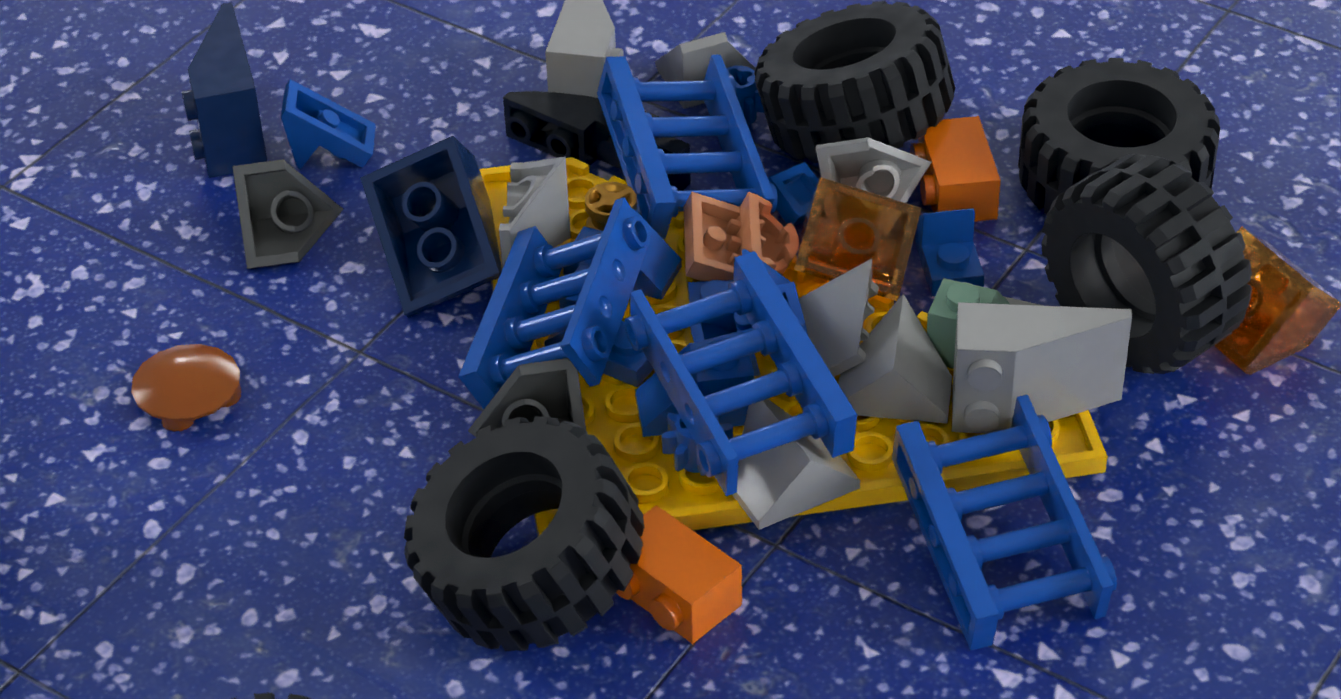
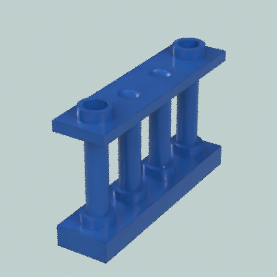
M711 55L704 80L640 82L637 77H633L626 56L606 57L597 96L627 186L631 187L637 195L636 211L662 239L666 238L672 217H676L678 212L684 211V205L691 192L736 206H741L747 193L751 192L771 202L772 210L770 213L775 212L778 201L775 184L769 182L736 96L735 79L732 75H728L721 55ZM704 101L710 116L652 117L649 112H645L642 102ZM717 136L723 152L665 154L663 149L657 148L654 138ZM731 172L736 189L678 191L675 186L670 185L667 174Z
M624 197L615 200L602 233L555 248L547 243L536 226L517 233L458 376L483 409L486 408L516 367L521 364L569 358L590 387L600 383L630 299V292L633 291L652 238L646 222L643 218L636 215ZM593 258L590 268L559 277L563 267ZM579 294L576 304L545 313L548 303ZM566 331L562 342L530 351L534 340Z
M755 251L734 258L733 282L728 285V290L655 314L641 289L630 292V317L625 318L624 322L629 342L635 351L643 350L696 443L698 461L704 474L708 478L715 476L726 496L737 493L738 462L740 460L810 435L814 439L821 438L832 458L854 451L857 413ZM735 311L738 315L745 314L752 325V330L680 355L667 335ZM757 352H761L764 356L770 355L777 366V371L706 396L702 395L691 376ZM786 393L789 397L795 396L803 409L801 414L731 439L727 438L716 419L717 416Z
M1028 394L1016 398L1011 428L936 445L933 440L927 442L918 420L896 425L892 460L970 651L993 645L998 620L1003 619L1004 612L1083 593L1094 619L1106 617L1112 591H1115L1117 588V578L1113 564L1107 556L1101 557L1051 447L1052 435L1048 421L1044 415L1036 414ZM1015 450L1020 451L1030 473L1029 475L958 492L953 487L946 488L941 476L942 468ZM1038 496H1040L1051 522L978 540L974 535L966 536L961 524L962 515ZM1058 544L1062 545L1072 568L1071 571L999 589L994 584L987 585L981 571L985 562Z

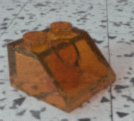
M820 177L805 216L799 238V248L795 255L794 270L831 281L872 258V281L879 286L877 295L897 301L900 296L921 208Z
M1241 226L1236 233L1241 232L1246 245L1243 251L1244 258L1250 260L1252 276L1247 283L1252 286L1251 299L1245 318L1240 326L1214 346L1243 372L1252 375L1308 347L1340 309L1341 301L1275 247Z

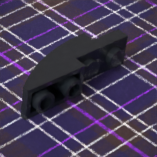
M540 91L508 92L503 97L507 137L557 158L573 157L589 164V166L598 159L622 170L598 98ZM650 113L652 117H660L658 115ZM674 137L654 138L657 148L663 149L665 154L690 153L689 143ZM690 173L667 174L670 185L675 186L678 191H683L691 183Z

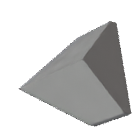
M725 32L679 44L655 61L657 71L664 81L704 80L711 55H721L726 68L742 65L750 67L754 71L756 69L728 42ZM679 101L684 109L705 103L704 101Z
M869 137L817 145L816 153L834 245L885 239L886 234L930 166L931 161Z
M566 156L522 163L511 162V182L507 183V206H503L504 217H510L509 224L500 223L499 227L502 269L519 231L536 226L547 243L553 247L571 238Z
M872 258L799 298L808 336L834 377L864 362L866 358V353L859 347L860 341L867 340L870 336L863 328V323L869 315L874 313L875 308L868 302V299L877 295L879 286L872 281Z
M902 294L869 333V338L863 340L859 345L866 353L865 361L841 373L838 384L857 413V416L947 424L952 375L905 295Z
M769 399L748 406L742 434L792 416ZM810 435L740 460L738 462L737 493L732 495L760 530L860 489V479L841 456L832 458L821 438L814 439Z

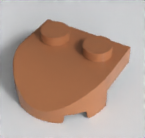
M691 192L684 205L686 276L697 279L700 282L733 280L734 258L742 255V249H746L749 252L755 251L760 260L782 275L798 251L799 238L797 231L792 223H788L783 227L770 214L772 203L754 193L748 192L741 206H736Z

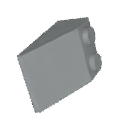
M603 0L564 1L545 51L548 92L598 98L597 90L606 57L623 56V49L616 48L615 27Z
M958 302L952 383V432L986 434L1011 428L1016 398L1027 394L1036 414L1044 415L1048 422L1122 400L1132 309Z

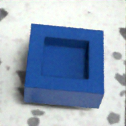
M806 162L768 178L769 182L775 184L778 201L776 210L787 224L792 223L794 226H797L826 213L828 210L823 185Z

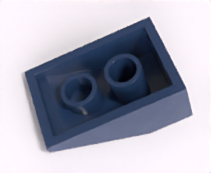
M223 3L187 69L191 90L182 91L187 120L197 119L198 129L189 131L195 160L205 159L209 178L233 174L232 166L267 162L256 88L233 3Z
M454 136L360 177L404 315L408 318L500 277L502 266L490 199L475 156Z

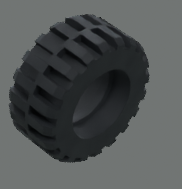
M873 1L870 5L862 6L858 3L848 5L846 9L820 13V17L812 20L806 19L796 24L795 29L791 31L786 30L778 35L775 43H769L766 46L762 56L759 57L754 72L755 83L774 143L792 157L799 160L807 158L812 163H818L816 146L821 144L869 137L897 149L901 148L904 142L910 139L917 140L926 134L928 127H935L943 119L944 114L948 113L955 92V84L938 22L924 9L916 5L911 7L908 3L898 1L894 4H887L886 1Z
M1109 58L1108 62L1097 63L1096 59L1082 61L1079 67L1076 68L1069 65L1058 70L1054 74V78L1048 76L1035 88V91L1028 97L1024 105L1018 163L1021 186L1039 210L1044 208V213L1047 216L1052 202L1066 189L1116 158L1120 159L1129 154H1143L1169 159V166L1176 164L1185 167L1192 172V179L1196 182H1204L1212 190L1220 122L1215 113V108L1205 93L1201 94L1198 86L1188 78L1185 80L1179 79L1176 71L1167 67L1160 70L1152 67L1151 62L1137 60V63L1123 62L1124 58Z
M1129 154L1120 159L1116 158L1059 194L1052 202L1050 211L1047 213L1042 230L1045 235L1041 246L1042 255L1047 257L1048 260L1045 271L1049 282H1053L1056 287L1057 293L1055 297L1060 306L1132 309L1126 367H1132L1133 371L1141 373L1166 374L1185 366L1232 334V331L1240 326L1245 318L1251 299L1252 286L1247 283L1251 279L1252 270L1250 260L1244 258L1243 251L1246 245L1241 232H1235L1230 223L1233 217L1225 205L1220 207L1212 197L1214 192L1204 182H1196L1192 179V172L1185 167L1176 164L1169 166V159L1143 154Z
M535 416L534 421L529 423L527 418L519 417L505 420V426L495 429L494 426L489 425L477 431V437L465 445L460 441L449 450L451 456L442 465L436 462L426 474L427 485L424 489L418 488L411 501L410 509L414 512V515H407L404 539L407 541L404 553L407 565L413 571V578L453 629L464 638H472L476 645L489 649H499L501 645L505 651H528V646L532 643H535L538 648L559 643V636L568 632L575 636L588 628L585 622L598 613L603 616L614 605L613 595L617 590L624 592L633 576L630 564H638L643 546L640 536H642L644 531L643 513L638 507L639 501L605 447L594 435L587 434L583 427L572 422L562 421L560 423L557 418ZM558 509L551 523L531 543L510 554L491 558L499 541L516 524L536 513Z

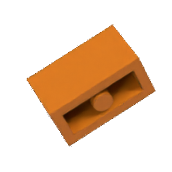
M979 116L943 119L935 127H928L926 134L918 138V143H911L910 154L931 161L930 166L920 180V193L923 205H931L933 212L974 209L975 222L998 219L1001 179Z
M656 505L643 515L644 531L642 536H640L643 546L638 564H630L633 576L624 592L617 590L616 593L623 599H631L652 614L656 622L668 631L674 630L691 644H694L742 605V565Z

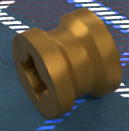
M605 182L589 189L585 195V211L589 216L586 220V227L604 231L615 200L623 197L631 208L636 211L637 195L634 190L626 184L618 182Z

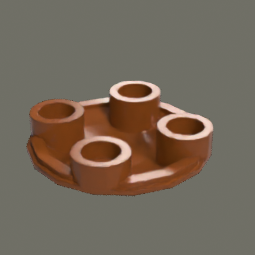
M203 344L177 345L156 353L141 364L133 376L131 394L140 409L152 417L161 419L165 429L183 431L191 427L196 419L213 414L222 407L233 406L240 400V369L233 357L219 348Z

